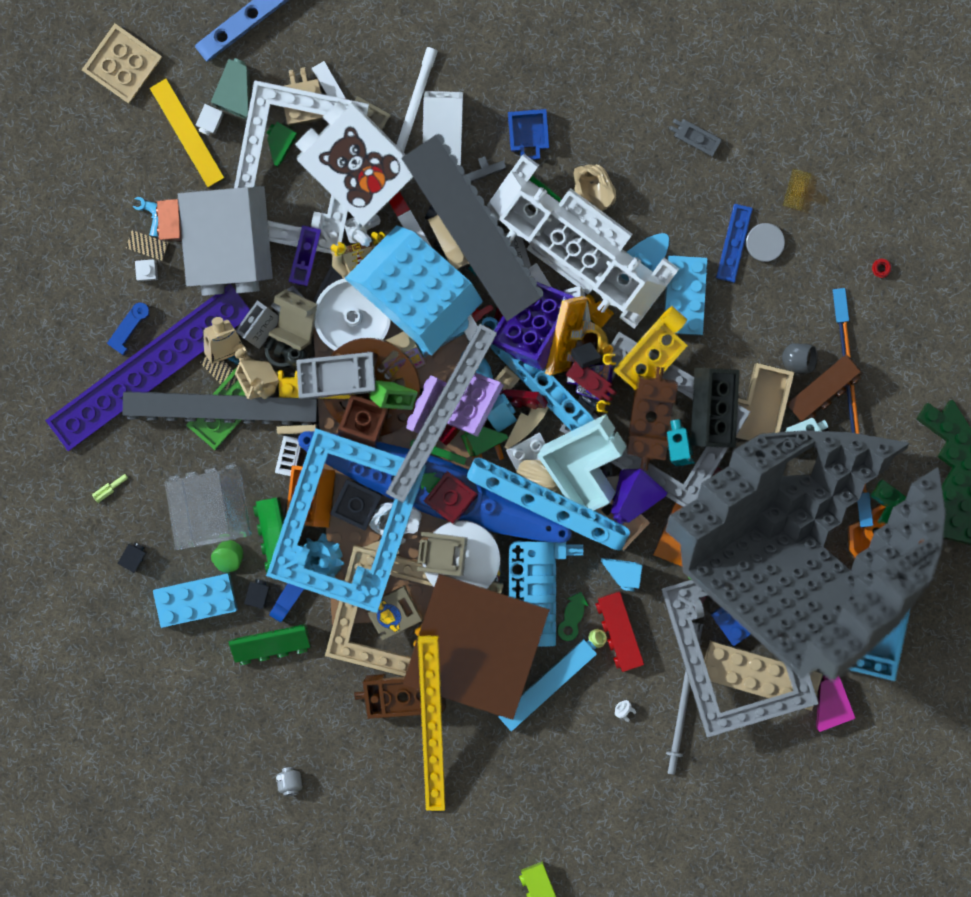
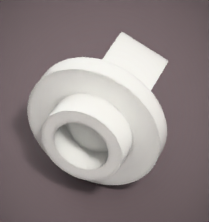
M627 700L619 702L615 708V715L627 722L630 721L627 714L629 712L636 713V710L631 707V703Z

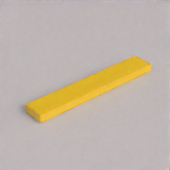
M164 79L150 87L207 187L209 188L223 180V174L168 80Z

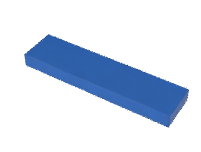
M739 204L733 205L717 271V279L735 283L753 210L751 207Z

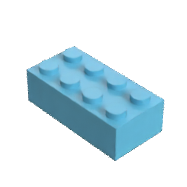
M668 256L667 260L678 267L679 270L666 286L664 312L673 306L687 318L684 326L674 334L702 336L707 258Z
M230 573L153 590L161 628L238 610Z

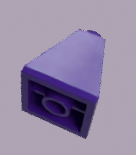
M622 469L611 513L614 515L613 519L620 524L631 522L663 499L668 493L642 469Z

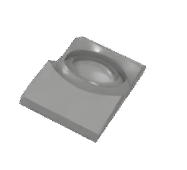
M373 352L296 360L299 399L357 395L376 391Z

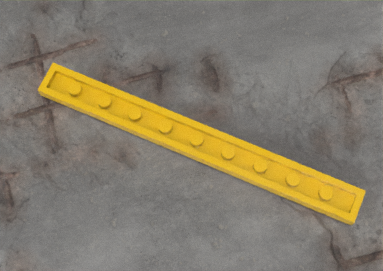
M419 636L418 649L426 810L445 811L438 636Z

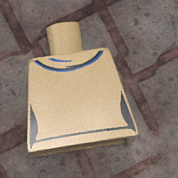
M221 317L213 318L212 326L204 329V353L211 364L235 355L236 352L233 348L241 343L236 330L229 320L223 321Z

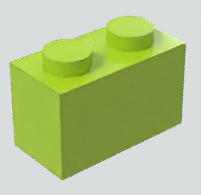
M543 862L521 870L522 875L519 878L523 887L527 886L529 893L526 894L527 897H556Z

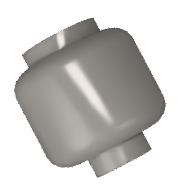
M293 767L283 768L282 772L276 776L278 792L284 796L299 794L298 791L303 787L299 771L294 770Z

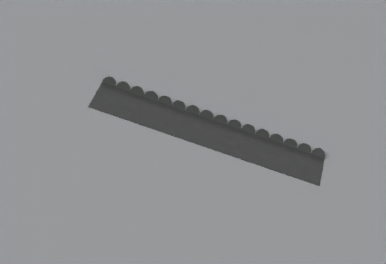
M436 134L401 159L506 321H509L542 298L544 295L541 288L536 287V280L533 277H529L530 270L527 267H523L524 262L522 258L516 257L517 250L510 246V239L504 236V230L497 226V219L490 216L491 210L489 207L483 206L484 199L477 195V188L471 185V179L464 175V168L461 165H457L458 159L451 154V148L444 144V137L441 134Z

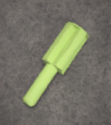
M124 474L113 483H107L93 493L92 496L95 501L99 503L112 494L114 488L128 479L127 475Z

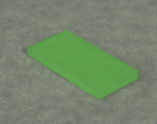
M237 367L213 394L245 395L238 380L227 390L224 389L226 384L235 375ZM197 418V421H189L186 426L216 450L241 419H235V423H226L224 419H216V422H204V418Z

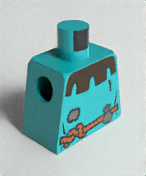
M682 419L670 421L672 431L667 432L671 462L676 467L695 463L692 445H690V433L686 428H683Z

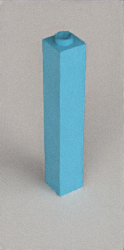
M582 639L521 695L513 720L498 716L510 731H513L597 654L594 651L596 649L595 645L589 640L586 642Z

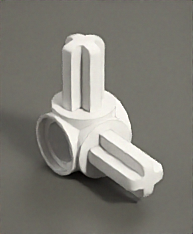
M375 214L364 226L356 218L346 220L344 227L348 241L350 243H360L366 247L370 246L369 243L372 242V239L367 235V230L380 224L379 216Z

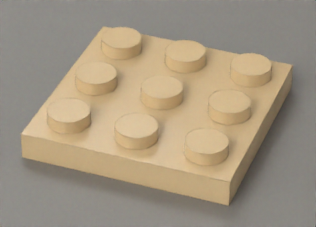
M114 23L82 68V71L130 104L163 57Z

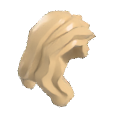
M589 164L574 169V189L576 193L601 211L606 210L615 203L616 189L603 167L597 164Z
M525 460L519 464L520 466L516 474L562 495L561 490L541 461Z

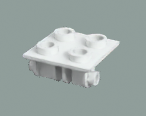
M538 433L507 449L506 452L516 471L520 466L519 464L525 460L541 461L537 455L543 445H545L541 434Z

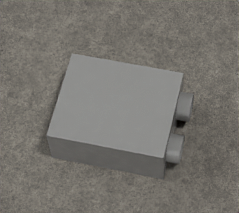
M264 186L178 193L186 286L201 285L202 295H216L225 293L224 284L236 283V293L260 291L259 281L273 279Z

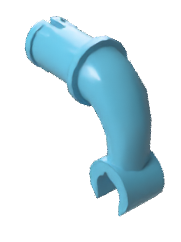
M141 197L134 198L135 200H140L142 204L139 207L133 206L136 210L142 211L145 209L152 213L151 218H153L149 235L159 237L157 234V203L146 201Z

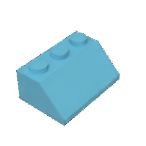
M601 558L602 564L617 584L621 586L622 590L634 591V588H639L642 570L640 563Z

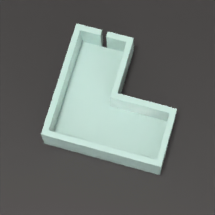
M606 414L543 445L537 455L563 495L593 511L610 503L616 493L599 466L620 457L626 448V444L619 433H614L615 427Z

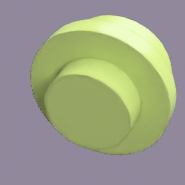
M594 629L589 633V641L596 648H601L606 643L607 636L603 630Z

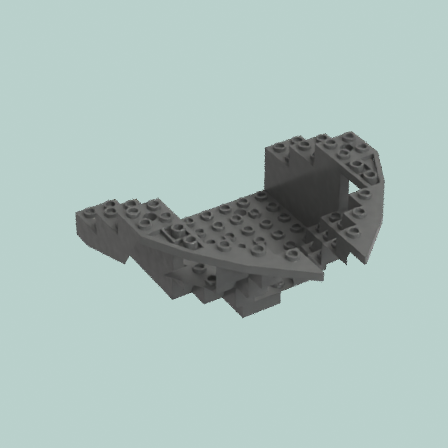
M802 430L760 434L733 450L729 466L701 483L698 498L669 516L666 532L681 546L683 572L800 679H803L814 669L818 668L831 681H835L848 672L900 625L921 593L930 585L942 549L945 519L939 468H935L911 484L906 500L892 509L888 523L874 532L869 548L856 555L851 570L823 547L828 531L842 523L846 508L860 500L864 485L888 470L893 458L908 448V442L851 432ZM813 446L817 449L818 455L811 477L809 475L783 476L787 462ZM724 587H730L733 590H726ZM779 637H786L788 640H781Z

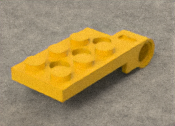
M669 307L613 371L635 390L638 375L655 377L656 366H660V369L665 367V372L688 346L674 334L684 326L687 318L675 307ZM667 334L670 335V344L663 345L662 337ZM652 349H657L659 352L658 357L654 360L650 359L649 352ZM644 364L646 366L643 374H637V365Z

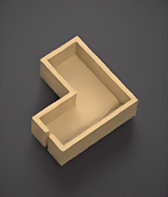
M758 363L754 364L746 400L738 398V404L751 413L738 432L737 439L750 441L760 434L780 432L794 372Z

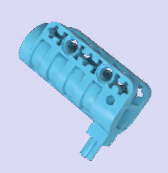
M514 541L509 546V596L516 598V592L512 590V588L516 587V580H512L513 577L519 579V585L523 588V590L519 591L520 598L522 597L520 600L550 609L538 647L556 646V559H566V556H583V544ZM516 545L523 549V551L519 552V558H523V561H512V558L516 559V553L512 551V549L516 548ZM514 565H522L523 571L520 574L513 573L512 568Z

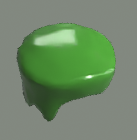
M232 540L222 541L211 554V561L224 573L236 571L243 560L242 547Z

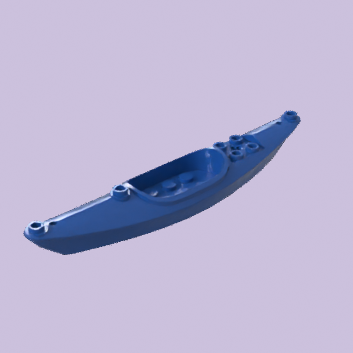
M305 431L298 437L300 447L307 452L314 431ZM377 442L375 447L406 458L410 451L407 448ZM328 453L325 464L392 500L395 499L386 494L395 478L394 475L373 468L369 469L368 466ZM431 455L428 457L424 473L437 472L434 476L441 479L448 471L478 494L458 521L474 522L490 532L544 542L565 543L571 538L572 533L569 528L470 481L467 478L468 469ZM420 484L413 507L423 513L446 520L424 503V499L429 493L425 487L421 490Z

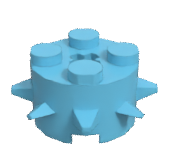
M325 533L321 534L318 541L306 538L307 544L303 548L309 549L310 552L304 568L335 578V575L338 574L342 565H344V562L341 560L343 554L339 543L328 541Z

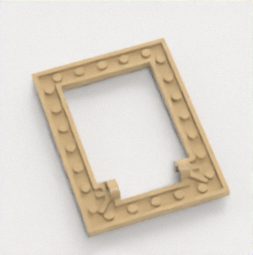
M354 545L345 581L352 583L358 566L371 570L377 551ZM396 556L390 573L391 576L433 586L427 579L424 571H417V567L423 566V563ZM493 581L487 589L501 593L503 583ZM339 601L325 656L405 677L411 657L349 641L358 607Z

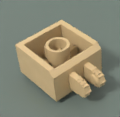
M305 67L301 68L300 71L303 80L300 83L295 82V73L293 70H289L291 84L285 85V87L321 94L318 79L307 81ZM284 107L288 126L325 120L323 118L324 115Z

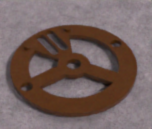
M368 337L354 339L340 346L331 356H335V354L376 353L378 357L374 368L375 380L391 382L404 378L405 387L418 392L412 410L388 408V412L392 416L385 419L380 436L393 433L407 423L409 416L413 414L416 408V401L420 397V380L417 370L410 358L400 348L388 341ZM392 351H397L398 357L384 372H379L378 366ZM401 357L405 358L406 362L390 379L385 378V373ZM371 392L356 395L371 400L369 398ZM323 398L329 413L340 424L346 410L341 401L348 399ZM400 413H404L406 415L405 421H401L398 418V415Z

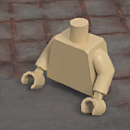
M239 343L233 348L236 352L235 357L240 360L235 375L247 399L258 397L267 399L276 390L279 382L278 372L273 370L268 361L251 359L247 354L246 347Z

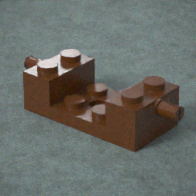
M656 366L655 377L638 375L626 453L627 455L642 458L640 469L643 471H648L649 460H666L668 449L667 432L670 427L673 403L676 400L678 383L675 380L663 379L665 367L660 369V366ZM650 411L657 414L656 419L652 422L646 420V414Z
M386 674L367 675L363 680L364 692H354L355 700L365 699L367 719L421 715L420 690L403 685L404 677L386 678ZM405 692L409 699L402 701L398 694ZM441 697V710L443 713L447 706L446 698Z

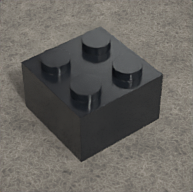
M346 479L330 514L365 531L382 495Z

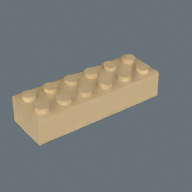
M710 640L704 662L711 682L766 698L776 697L793 691L786 666L782 661ZM813 670L809 675L817 696L823 674ZM813 706L804 709L812 711Z

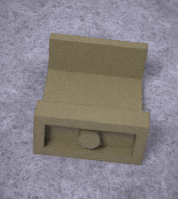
M285 289L274 298V303L281 306L278 326L269 332V336L301 351L311 344L318 304Z

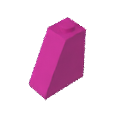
M826 675L822 676L823 679L818 690L816 728L819 732L855 719L840 677L835 681H831Z

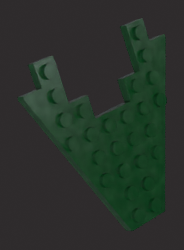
M953 400L948 401L942 412L931 404L926 403L916 420L946 441L937 457L952 467L941 486L945 508L943 539L971 545V427ZM884 480L879 481L870 496L886 507L877 522L886 525L892 509L907 498Z

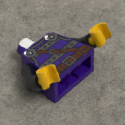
M607 353L602 355L601 362L588 367L612 383L614 370L612 365H616V362H612L611 359L616 354ZM567 377V384L577 385L576 393L580 394L581 399L588 406L597 409L599 412L608 413L605 411V406L610 405L608 400L605 398L603 400L598 399Z

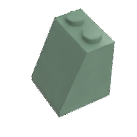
M234 58V61L228 59L211 103L217 108L247 120L251 102L250 71L245 62Z

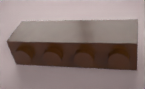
M844 355L787 405L801 422L810 418L815 419L817 417L816 413L820 409H827L832 404V399L841 397L847 391L845 388L850 384L855 385L858 383L863 372L848 355Z

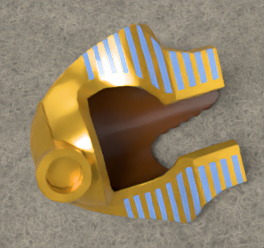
M582 321L581 328L571 329L569 339L577 340L576 347L591 342L600 356L613 353V347L608 344L605 331L596 324ZM567 351L565 360L575 362L571 351Z

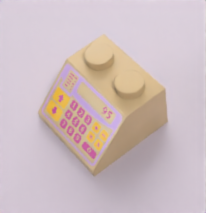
M404 331L385 340L400 348L410 358L416 369L426 364L415 341ZM392 351L382 362L385 369L398 357L397 351ZM399 358L387 371L390 378L406 362L405 358Z

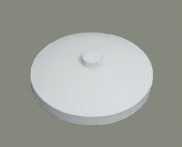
M345 278L330 284L320 294L316 302L318 304L314 322L316 331L322 341L334 351L354 339L368 337L384 340L389 331L391 320Z
M460 520L455 525L450 522L446 523L433 532L468 537L464 575H443L486 589L492 584L499 570L500 554L495 539L484 527L474 522ZM455 546L453 565H458L460 547ZM425 572L427 579L434 587L439 573Z

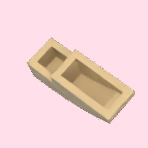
M546 406V408L531 409L528 416L521 413L506 442L505 448L508 449L525 438L539 424L549 408Z

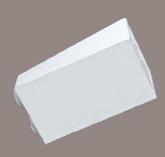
M425 91L423 143L436 134H441L445 139L444 144H447L451 148V154L457 157V165H461L463 92Z

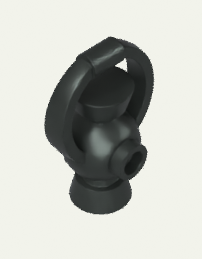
M270 337L264 346L268 362L279 369H297L296 360L310 359L305 349L300 351L292 347L289 348L287 344L279 342L273 355L280 358L285 357L286 363H277L269 355V350L273 348L277 340Z

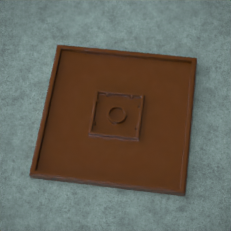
M438 574L418 638L419 636H438L441 697L513 720L550 609ZM417 638L402 684L420 690Z

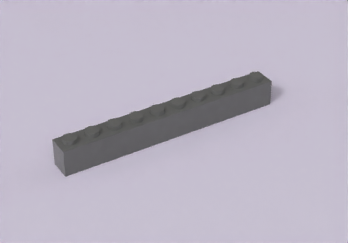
M123 392V415L127 416V419H139V416H146V420H158V417H166L168 421H177V417L185 418V421H197V418H204V422H216V419H224L226 423H235V419H241L243 423H254V420H262V424H274V421H281V424L293 425V421H299L301 425H312V422H316L317 398L299 399L269 396L267 399L262 397L247 399L245 395Z

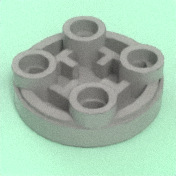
M769 223L755 226L750 230L746 238V249L749 254L761 262H769L776 259L783 252L785 246L782 231L777 226Z

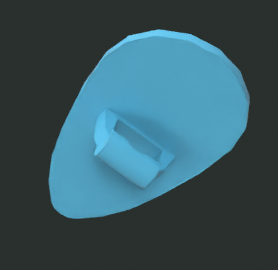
M665 233L650 236L628 250L627 253L632 257H637V260L640 259L641 263L653 272L666 256L669 237ZM621 274L622 279L629 280L626 274Z

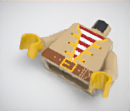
M373 232L371 238L374 241L370 242L368 247L362 246L360 243L346 246L341 242H338V246L333 244L331 246L332 267L344 279L386 235L383 232H380L379 235Z

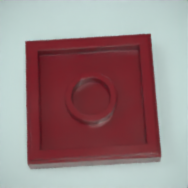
M447 471L424 499V503L455 525L478 494Z

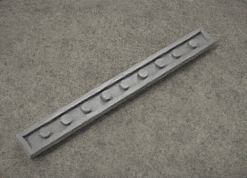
M482 324L478 326L388 488L387 495L404 503L497 335L493 330Z

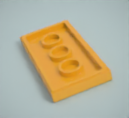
M579 296L562 301L545 374L551 376L568 371L571 368L572 361L565 360L566 352L576 348L577 340L569 339L571 329L581 328L587 304L586 297Z

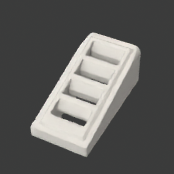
M284 435L275 473L291 476V470L281 468V465L297 466L301 449L298 438ZM286 442L297 444V448L287 446ZM287 449L296 452L295 455L284 453V451ZM283 457L294 459L293 463L283 461Z

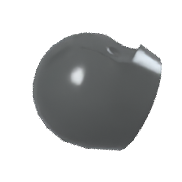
M792 343L788 345L782 354L784 367L788 371L794 372V374L813 372L817 364V348L807 343ZM810 350L811 360L807 367V357Z

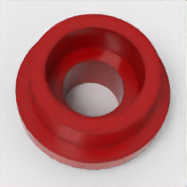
M878 259L872 265V272L876 277L884 278L890 274L891 264L886 259ZM879 265H884L885 270L883 272L878 270Z

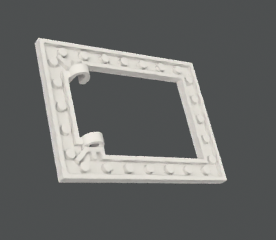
M255 80L234 189L255 186L270 104L325 115L338 101L347 107L353 100ZM353 101L367 115L369 104ZM332 194L328 214L314 211L311 224L312 228L321 230L316 251L332 254L331 246L333 244L338 246V242L342 243L344 224L348 210ZM267 220L269 241L297 247L302 227Z

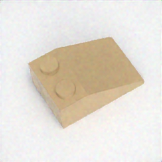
M436 215L428 219L448 262L457 270L468 265L469 262L440 217Z

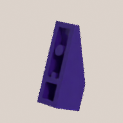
M302 225L288 283L303 287L308 286L321 233L320 229Z

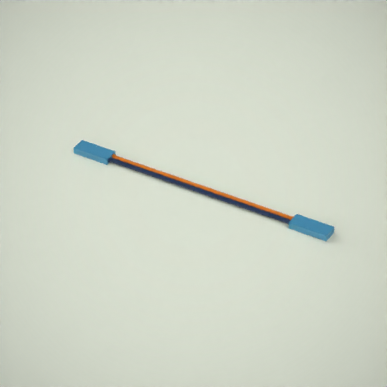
M845 288L833 289L836 323L839 324L842 354L843 356L848 355L851 358L847 330L849 316ZM850 384L847 387L851 430L852 433L860 434L854 385ZM865 484L863 488L864 493L861 494L860 500L857 501L860 527L873 526L870 495L866 490Z

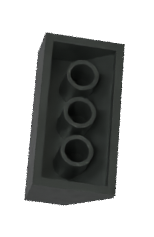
M695 368L690 445L735 448L740 370Z

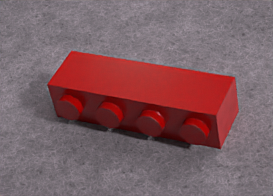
M620 591L597 598L598 603H595L598 614L602 613L605 620L601 622L604 632H609L611 638L607 640L610 650H615L617 656L613 658L616 668H621V671L624 672L644 665Z

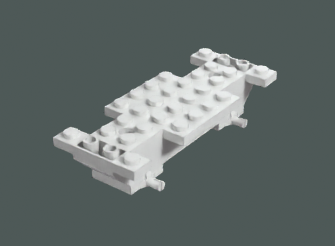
M523 154L487 204V207L491 210L490 216L495 217L498 223L501 221L508 227L510 231L506 237H510L511 242L516 235L523 237L530 243L527 250L577 287L581 286L586 294H589L592 289L600 294L603 301L597 307L599 311L603 307L601 312L604 313L609 305L616 306L623 311L619 318L635 329L678 272L679 268L666 258H663L652 272L641 263L640 259L637 260V257H632L622 249L633 234L571 188L559 203L548 195L546 190L543 191L544 188H539L529 181L539 164ZM528 205H533L536 212L530 211ZM621 274H626L629 280L622 279Z

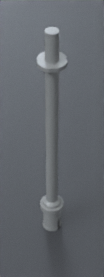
M692 622L699 645H702L700 640L704 624ZM686 670L672 750L666 751L667 755H671L668 774L673 775L676 772L678 757H683L679 749L691 686Z

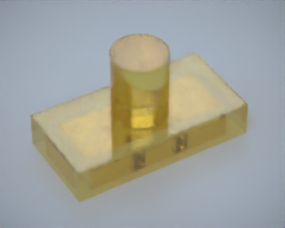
M792 169L782 206L801 211L811 173Z

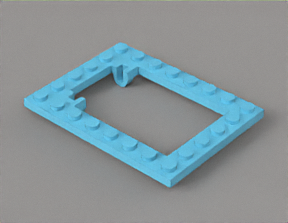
M315 428L266 576L377 613L427 465L423 466L404 503L394 499L371 570L358 566L352 583L304 568L310 550L298 546L327 455L329 453L396 476L405 458Z

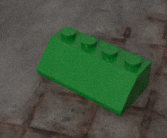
M280 497L256 501V505L253 506L255 517H259L260 524L257 525L258 534L263 536L264 543H261L263 555L266 554L268 561L265 562L266 573L268 572L284 524Z
M307 624L234 638L228 641L234 662H240V665L249 664L252 659L256 658L259 661L269 660L271 655L276 654L278 658L285 657L291 651H296V654L308 652L307 648L311 647Z

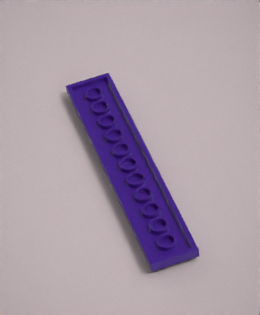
M231 283L224 288V294H216L45 420L67 451L72 450L123 412L124 391L150 392L203 353L204 329L212 326L213 318L221 317L223 321L229 320L234 329L240 325L250 309L240 295L236 293Z

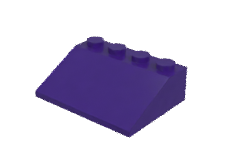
M537 282L536 287L542 289L543 297L509 321H506L503 316L494 330L497 335L492 344L523 363L543 371L548 362L562 301L575 297Z

